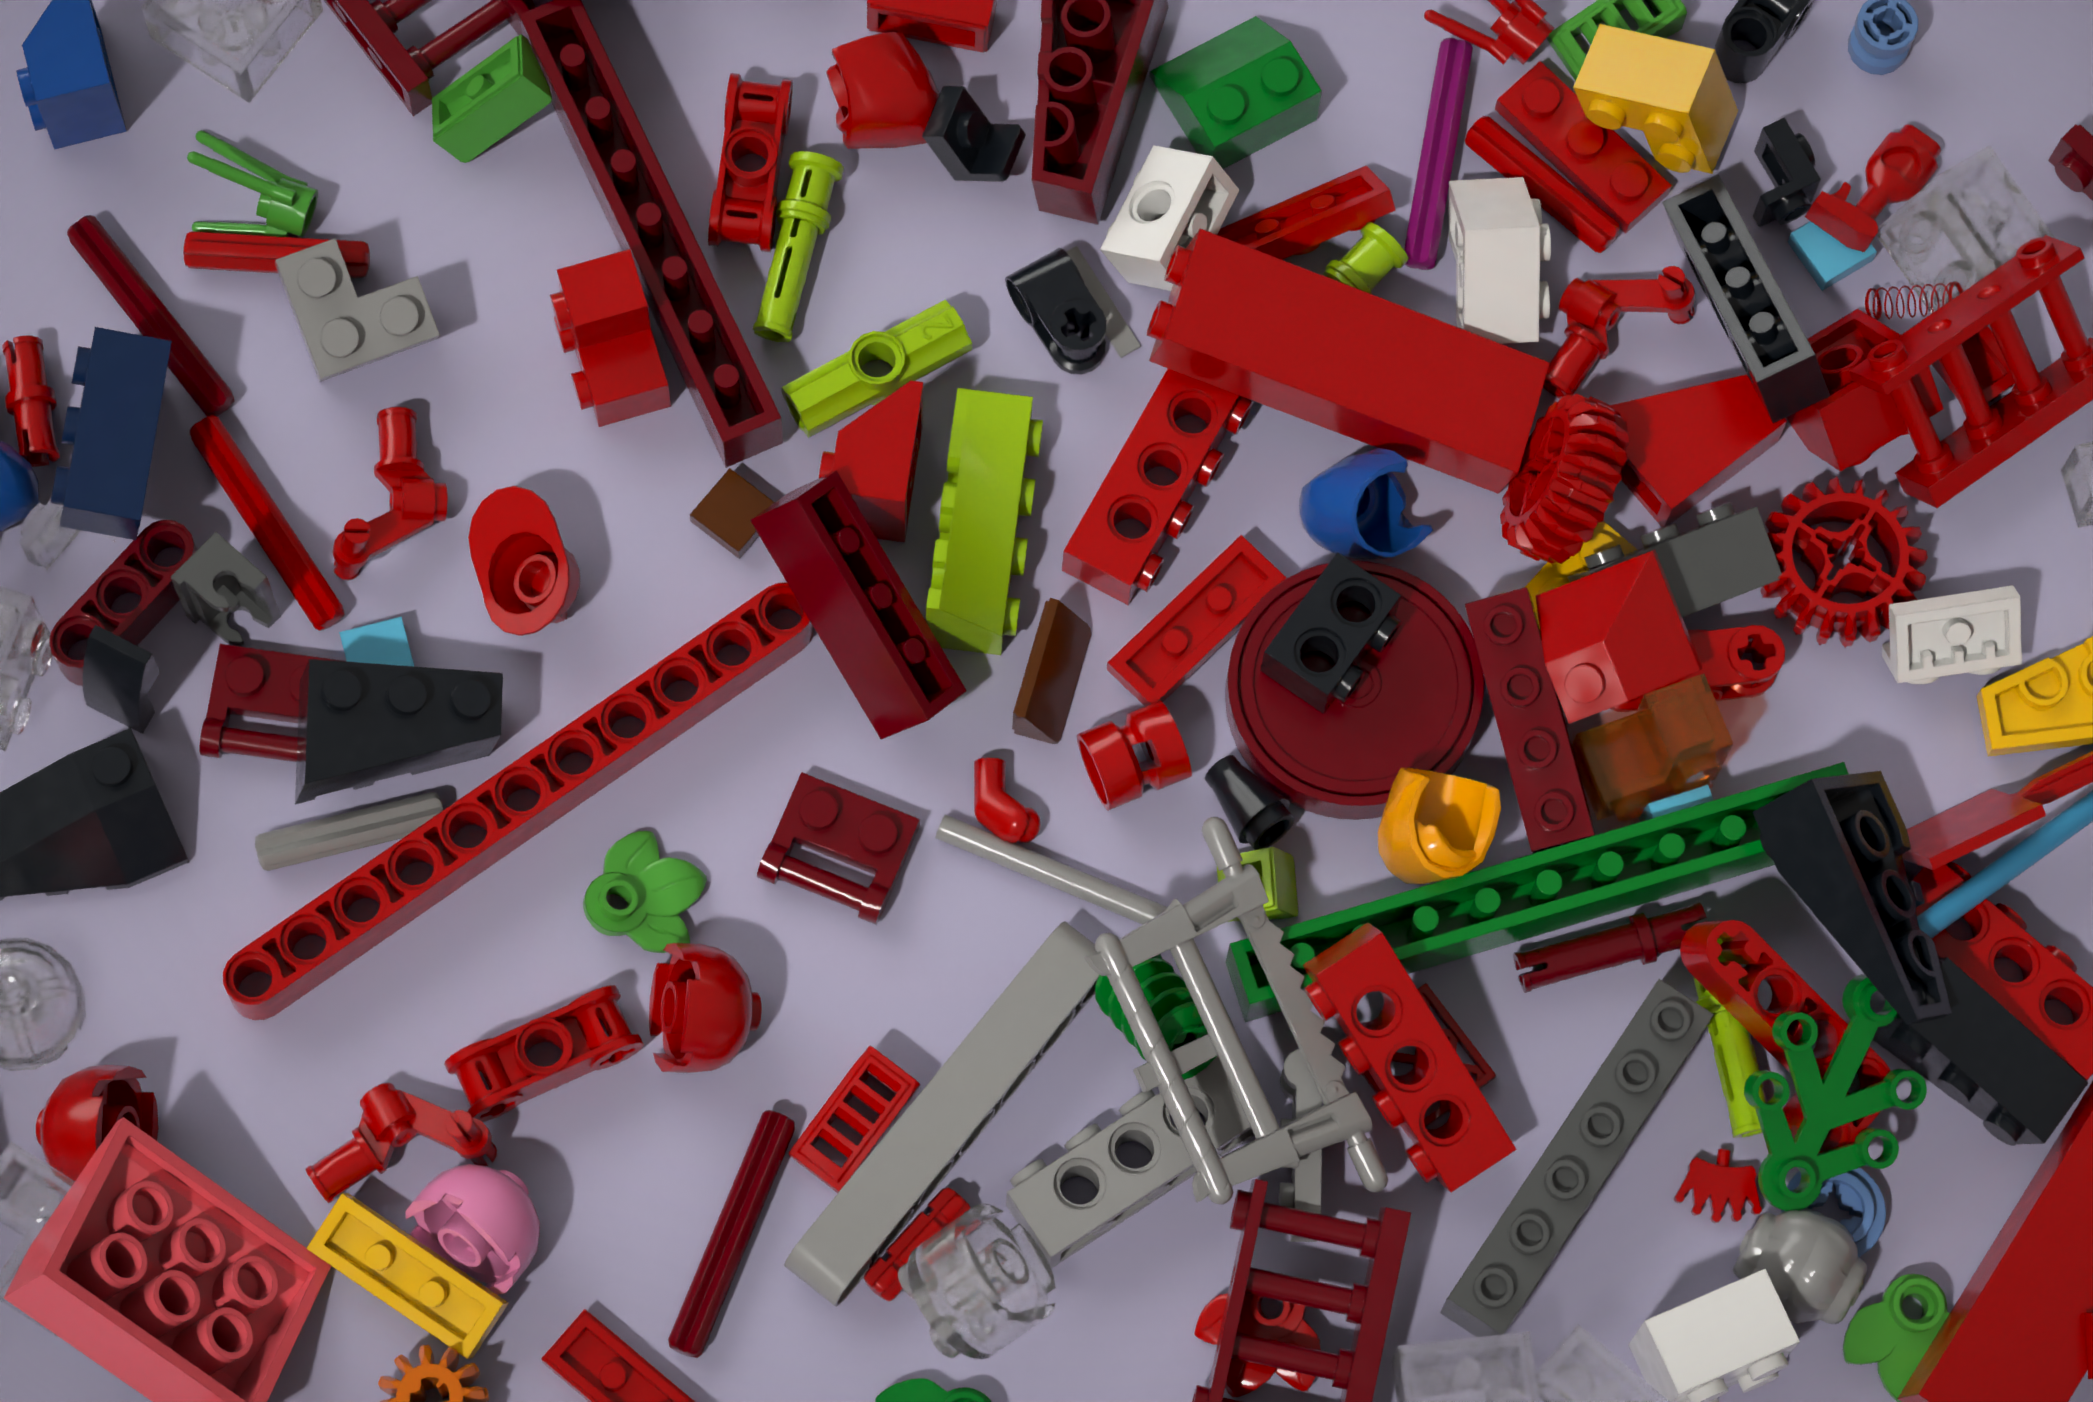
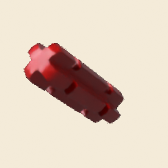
M945 1187L941 1189L928 1203L932 1210L927 1215L924 1212H920L886 1249L890 1256L885 1261L879 1257L865 1272L864 1281L880 1298L888 1302L894 1300L908 1285L904 1278L909 1273L915 1277L950 1239L946 1232L950 1228L957 1231L971 1216L972 1209L959 1193L951 1188Z

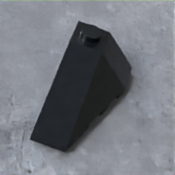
M131 728L72 752L0 792V901L7 896L45 893L47 896L68 894V890L106 887L107 890L130 888L189 863Z

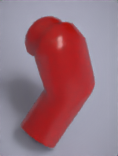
M980 758L975 760L974 813L978 822L1001 840L1010 843H1016L1017 841L1026 843L1035 839L1041 827L1040 817L1034 809L1025 808L1023 804L1006 793V761L999 758Z

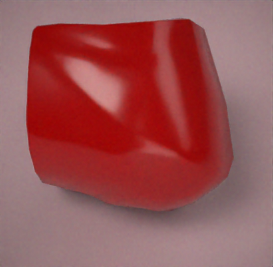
M899 32L880 33L833 48L832 56L837 64L829 67L826 74L839 106L836 113V127L843 133V144L848 149L898 148L927 143L922 135L940 93L930 71L926 68L921 57L904 34Z

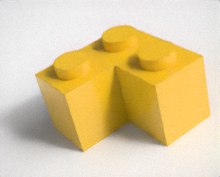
M1599 24L1573 86L1586 118L1606 129L1616 130L1624 126L1642 130L1655 161H1658L1667 169L1680 173H1687L1693 169L1713 174L1738 113L1715 49Z

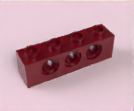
M1524 587L1466 603V612L1531 852L1534 854L1595 836L1596 832L1562 707L1545 666L1540 627L1528 588Z

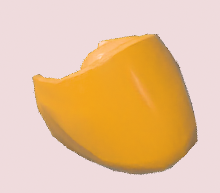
M1400 768L1392 784L1378 829V851L1386 868L1405 884L1439 882L1463 876L1483 862L1495 836L1501 812L1499 789L1486 783L1454 775L1413 768Z

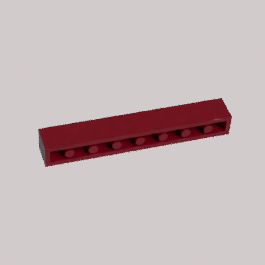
M553 0L519 14L522 35L528 39L550 87L551 103L621 250H631L647 304L725 468L782 444V419L582 1Z

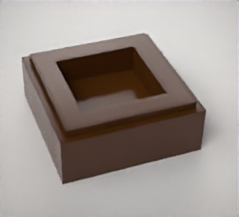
M729 468L690 513V522L740 559L759 537L750 520L775 502Z

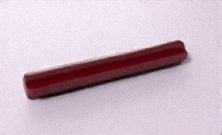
M86 215L78 222L72 224L67 231L71 244L142 335L172 341L167 367L206 416H219L228 410L235 402L231 389L97 218L92 215Z
M766 1110L761 1115L668 1338L669 1347L680 1354L698 1358L704 1351L794 1134L795 1122L784 1114Z

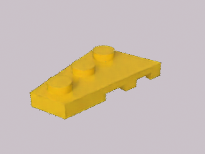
M2093 636L2086 639L2079 646L2051 659L2045 658L1979 691L1976 697L1988 757L2093 744Z

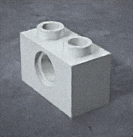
M1153 145L1145 163L1137 173L1133 186L1115 221L1109 227L1106 239L1100 250L1128 283L1171 291L1173 284L1164 281V277L1177 245L1186 248L1199 229L1217 235L1239 192V188L1213 156Z

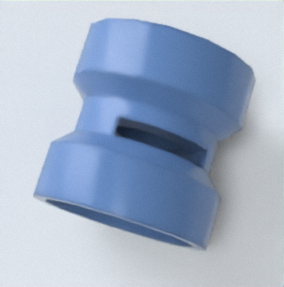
M1906 0L1866 1L1857 15L1855 25L1848 38V52L1851 60L1861 70L1870 74L1884 75L1898 69L1904 63L1918 31V17L1914 8Z

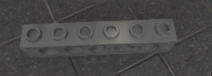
M1658 979L1453 1288L1440 1312L1442 1315L1493 1349H1496L1704 1033L1714 1015L1713 1013Z

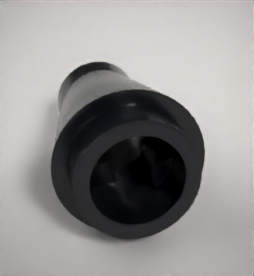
M1234 755L1222 758L1206 773L1205 781L1213 789L1240 843H1249L1254 850L1268 848L1279 841L1292 827L1295 818L1288 810L1290 806L1289 800L1245 768Z

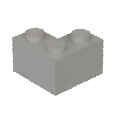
M336 238L275 260L276 269L319 382L434 341L440 336L418 276L358 297Z

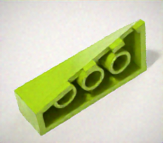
M957 388L947 459L948 478L943 486L940 507V538L935 541L931 588L928 590L926 604V622L941 648L1001 655L1004 635L1016 636L1020 598L1009 597L1011 575L1024 576L1028 546L1027 538L1016 537L1019 515L1030 517L1032 515L1036 479L1024 478L1027 456L1039 457L1043 420L1032 419L1033 397Z

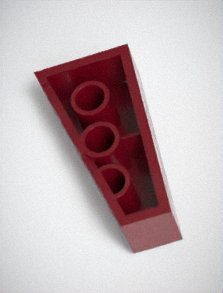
M1042 0L1041 47L1038 54L1037 70L1038 100L1035 109L1031 179L1039 211L1099 224L1169 8L1167 0Z

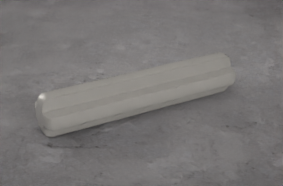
M431 792L262 833L255 837V848L263 870L270 871L402 839L444 809L438 793Z

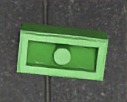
M522 34L516 36L432 98L433 141L460 162H470L551 103L550 87L525 36Z

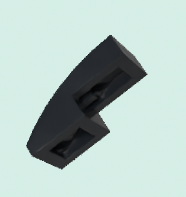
M95 625L88 638L83 665V693L86 705L143 734L155 714V710L148 697V692L160 673L152 653Z

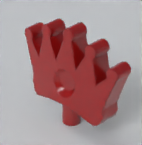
M1718 1149L1716 1165L1698 1157L1692 1159L1688 1165V1172L1674 1196V1201L1681 1203L1685 1199L1684 1195L1692 1189L1693 1208L1691 1213L1694 1216L1702 1212L1701 1207L1709 1197L1712 1213L1710 1219L1713 1223H1718L1721 1220V1213L1727 1201L1732 1212L1731 1219L1734 1222H1738L1742 1218L1741 1210L1745 1199L1752 1206L1751 1213L1753 1215H1759L1762 1212L1755 1183L1756 1170L1752 1165L1729 1167L1731 1151L1726 1149Z

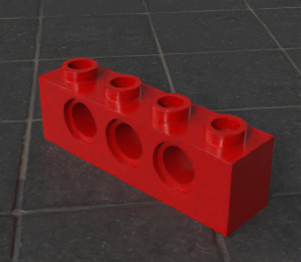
M1167 369L1063 551L1062 571L1126 605L1130 604L1138 588L1148 592L1158 577L1165 558L1157 554L1168 535L1178 539L1184 531L1195 507L1187 501L1198 483L1205 487H1208L1224 457V453L1218 451L1217 448L1227 431L1235 435L1239 433L1252 409L1253 401L1174 370ZM1184 415H1195L1206 423L1207 428L1199 433H1187L1179 429L1175 421ZM1154 467H1166L1172 470L1178 479L1170 485L1159 486L1150 482L1145 473ZM1136 519L1147 527L1148 532L1142 537L1131 539L1119 534L1115 526L1122 520Z
M1949 862L1935 870L1923 867L1912 880L1920 883L1925 902L1916 907V916L1923 913L1972 876L1954 862ZM1985 899L1961 917L1971 926L1973 932L1972 939H1955L1946 929L1931 938L1935 943L1938 958L1948 957L2086 1081L2093 1074V987L2075 973L2077 966L2067 954L2052 945L2044 947L2025 931L2027 929L2026 923L2013 909L2002 903L1994 905L1988 899ZM2003 957L2015 961L2022 970L2023 981L2014 983L2002 979L1995 970L1994 959ZM2055 999L2065 1003L2072 1012L2073 1023L2061 1025L2052 1021L2046 1014L2044 1002Z
M1366 923L1303 964L1304 969L1313 981L1304 988L1307 996L1325 1021L1333 1016L1336 1018L1347 1036L1338 1042L1339 1047L1358 1075L1363 1074L1367 1070L1381 1090L1372 1096L1375 1105L1392 1129L1401 1124L1414 1143L1405 1152L1426 1183L1435 1178L1452 1193L1517 1150L1380 930L1370 923ZM1373 991L1382 992L1384 998L1382 1012L1371 1021L1360 1022L1356 1013L1360 999ZM1405 1046H1415L1418 1056L1414 1068L1405 1075H1392L1390 1063L1395 1052ZM1448 1100L1451 1106L1448 1121L1440 1128L1426 1129L1424 1116L1427 1109L1437 1101Z

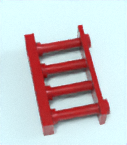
M2047 235L2026 242L2017 250L2015 257L1896 339L1882 342L1872 348L1867 355V359L1849 370L1854 382L1883 395L1891 394L1917 453L1914 456V460L1895 472L1905 494L1935 508H1939L2093 400V338L2087 339L2060 277L2061 274L2085 259L2080 247ZM2037 291H2039L2064 348L2061 358L2039 373L2011 311L2012 308ZM1988 325L1991 327L2015 382L2012 392L1990 407L1962 346L1963 342ZM1939 359L1966 416L1963 426L1941 441L1912 380L1915 375Z

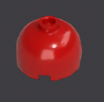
M667 944L663 950L672 954L670 963H657L650 993V1036H658L663 1032V1047L665 1053H653L655 1063L662 1072L693 1073L716 1070L730 1063L746 1044L749 1032L758 1029L762 1014L760 995L757 992L751 991L748 975L737 960L723 950L702 944Z
M121 1065L87 1067L62 1079L48 1098L45 1108L41 1110L37 1118L36 1137L50 1169L62 1183L71 1188L114 1124L123 1117L157 1141L159 1130L157 1102L154 1092H142L137 1079L147 1078L142 1070Z

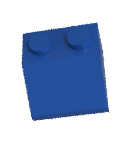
M52 0L22 44L27 67L16 70L24 103L29 108L35 131L47 129L54 150L127 132L100 22L92 0Z

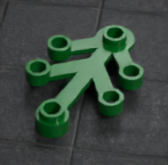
M1865 974L1854 977L1844 989L1842 997L1843 1008L1851 1020L1823 1079H1821L1812 1049L1818 1036V1028L1814 1019L1805 1013L1787 1011L1780 1014L1773 1024L1772 1035L1774 1041L1784 1050L1804 1116L1794 1139L1782 1108L1788 1101L1790 1094L1787 1080L1779 1073L1759 1070L1752 1073L1745 1082V1098L1756 1110L1769 1153L1759 1168V1188L1765 1200L1775 1208L1784 1211L1805 1209L1819 1196L1824 1180L1862 1166L1884 1169L1892 1165L1898 1156V1141L1891 1132L1879 1128L1870 1127L1862 1130L1856 1136L1853 1143L1821 1153L1819 1151L1830 1129L1890 1107L1911 1110L1921 1105L1926 1097L1927 1086L1924 1078L1919 1073L1906 1069H1894L1884 1077L1883 1081L1847 1094L1878 1027L1890 1024L1897 1014L1886 999L1883 1009L1878 1013L1873 1012L1870 1006V999L1872 994L1878 989ZM1798 1020L1803 1028L1802 1037L1796 1043H1791L1787 1036V1029L1791 1022ZM1906 1077L1911 1083V1093L1908 1098L1901 1101L1897 1096L1896 1088L1899 1081ZM1770 1079L1774 1084L1775 1091L1772 1099L1764 1103L1759 1097V1087L1765 1080ZM1879 1136L1884 1148L1880 1157L1873 1160L1869 1155L1868 1147L1872 1139ZM1797 1167L1801 1173V1180L1799 1186L1790 1191L1786 1186V1175L1790 1169Z

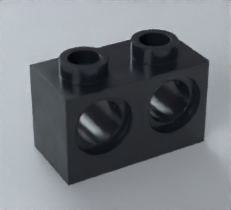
M1337 552L1264 651L1260 671L1323 714L1335 697L1345 703L1365 675L1366 671L1359 667L1370 649L1374 648L1381 653L1398 631L1402 621L1395 617L1401 595ZM1348 601L1359 602L1368 609L1371 616L1362 622H1350L1340 615L1337 607ZM1310 651H1321L1332 659L1334 667L1326 672H1313L1304 666L1301 657Z

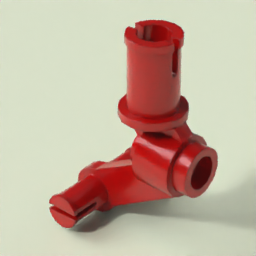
M1668 266L1662 270L1664 276L1659 274L1658 279H1590L1583 281L1575 278L1571 281L1559 302V310L1567 314L1568 326L1564 331L1567 338L1549 364L1543 388L1559 399L1566 394L1573 396L1597 359H1606L1608 356L1609 343L1607 331L1616 324L1621 311L1668 313L1669 319L1673 323H1688L1691 320L1689 314L1694 316L1695 290L1692 283L1685 278L1683 270L1676 266Z
M390 407L379 411L377 414L380 461L374 466V475L390 492V511L369 522L355 518L345 524L344 531L335 539L332 550L335 559L333 566H336L334 573L343 580H353L360 573V568L366 565L370 558L432 526L434 521L446 520L448 504L446 483H434V479L424 471V463L417 458V413L412 409Z
M383 1083L369 1090L360 1100V1107L363 1113L359 1126L352 1130L354 1138L314 1165H309L305 1170L322 1197L328 1203H331L335 1197L375 1170L380 1174L387 1171L386 1169L394 1148L410 1142L416 1133L456 1151L463 1158L471 1159L475 1165L488 1166L483 1157L484 1154L493 1163L497 1157V1148L492 1142V1135L488 1127L481 1120L472 1118L468 1112L456 1110L453 1113L404 1091L396 1090L392 1083Z

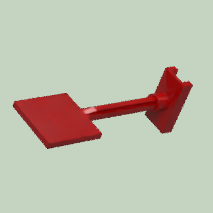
M2093 751L2033 779L2016 793L2007 794L1990 789L1908 828L1907 832L1911 849L1902 854L1903 860L1935 870L2045 817L2044 804L2051 803L2093 782Z

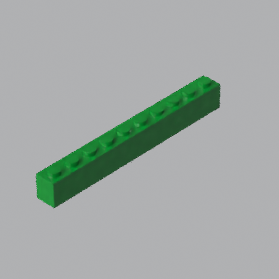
M1841 762L1466 873L1457 878L1442 880L1280 928L1284 931L1280 944L1294 954L1290 966L1304 976L1300 988L1305 991L1304 988L1313 981L1304 969L1303 964L1366 923H1370L1383 933L1406 972L1410 974L1775 865V863L1762 847L1760 829L1752 812L1810 779L1848 775L1849 773L1845 762ZM1249 938L1230 943L1225 963L1244 1021L1249 1022L1282 1012Z

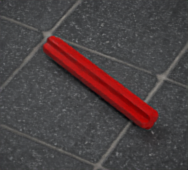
M210 415L195 423L189 430L192 442L314 628L322 631L339 622L345 615L343 605L219 417Z

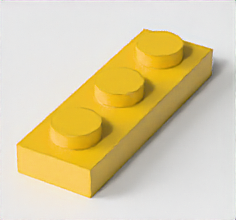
M349 1193L341 1194L306 1248L441 1342L456 1349L466 1359L475 1356L509 1304L499 1295Z

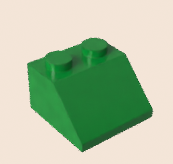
M1256 16L1149 72V77L1196 153L1213 156L1223 169L1316 121L1318 117L1322 94L1319 85L1292 42Z

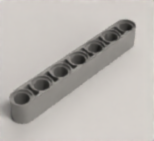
M1065 921L1050 934L802 1236L787 1257L784 1264L786 1268L836 1307L849 1296L863 1279L865 1272L881 1257L1093 997L1099 974L1089 966L1085 959L1086 956L1097 953L1093 942Z

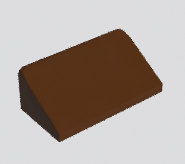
M1050 598L1049 601L1045 602L1013 711L1012 722L1014 734L1050 744H1058L1061 740L1091 637V628L1088 624L1057 599Z

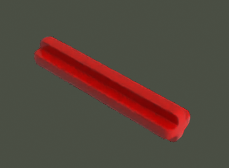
M1482 116L1470 127L1465 138L1466 145L1505 178L1523 177L1530 198L1539 199L1541 207L1593 251L1602 253L1614 242L1620 231L1619 223L1491 117Z
M192 231L186 235L183 258L185 266L192 269L278 273L275 266L276 259L331 239ZM336 240L350 278L366 277L370 267L368 243L364 241Z

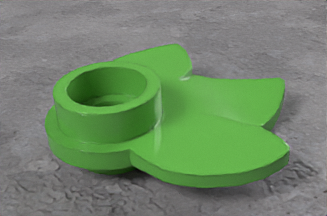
M634 832L615 842L607 851L604 858L603 875L594 879L585 892L583 899L584 913L593 928L604 935H627L643 950L653 953H667L663 950L667 944L690 943L689 932L679 915L698 900L704 890L707 878L699 868L688 861L671 857L660 859L657 840L653 832ZM611 894L620 896L627 902V908L618 910L611 907L607 902L606 896Z
M1907 1274L1901 1276L1888 1285L1883 1293L1881 1302L1868 1305L1857 1311L1846 1330L1843 1341L1845 1362L1855 1365L1877 1363V1371L1884 1388L1897 1402H1901L1897 1398L1950 1314L1947 1312V1300L1940 1286L1924 1275ZM1905 1297L1916 1298L1921 1303L1923 1312L1920 1319L1915 1320L1906 1316L1902 1308Z

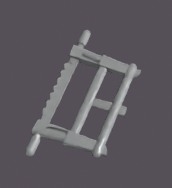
M1210 817L1203 823V837L1219 871L1223 870L1226 878L1183 905L1177 899H1174L1165 912L1120 939L1111 933L1101 934L1096 939L1094 945L1097 953L1085 957L1089 966L1097 974L1108 977L1142 1054L1147 1063L1133 1069V1072L1143 1093L1158 1087L1191 1161L1197 1170L1192 1182L1196 1202H1200L1208 1196L1216 1204H1225L1232 1198V1186L1281 1167L1298 1168V1157L1344 1140L1349 1145L1347 1151L1364 1187L1372 1192H1380L1387 1186L1388 1177L1371 1138L1367 1139L1365 1133L1372 1130L1371 1117L1357 1092L1349 1093L1341 1077L1346 1066L1331 1056L1335 1043L1321 1033L1325 1021L1310 1011L1313 1004L1306 992L1300 988L1304 976L1290 966L1294 954L1280 944L1284 931L1270 922L1266 915L1263 904L1268 903L1269 900L1259 873L1251 864L1242 867L1240 861L1243 859L1227 824L1221 818ZM1236 917L1239 918L1324 1104L1282 1127H1279L1193 939ZM1169 949L1208 1032L1207 1035L1172 1051L1168 1047L1132 968ZM1217 1055L1256 1137V1140L1220 1158L1182 1077V1074Z

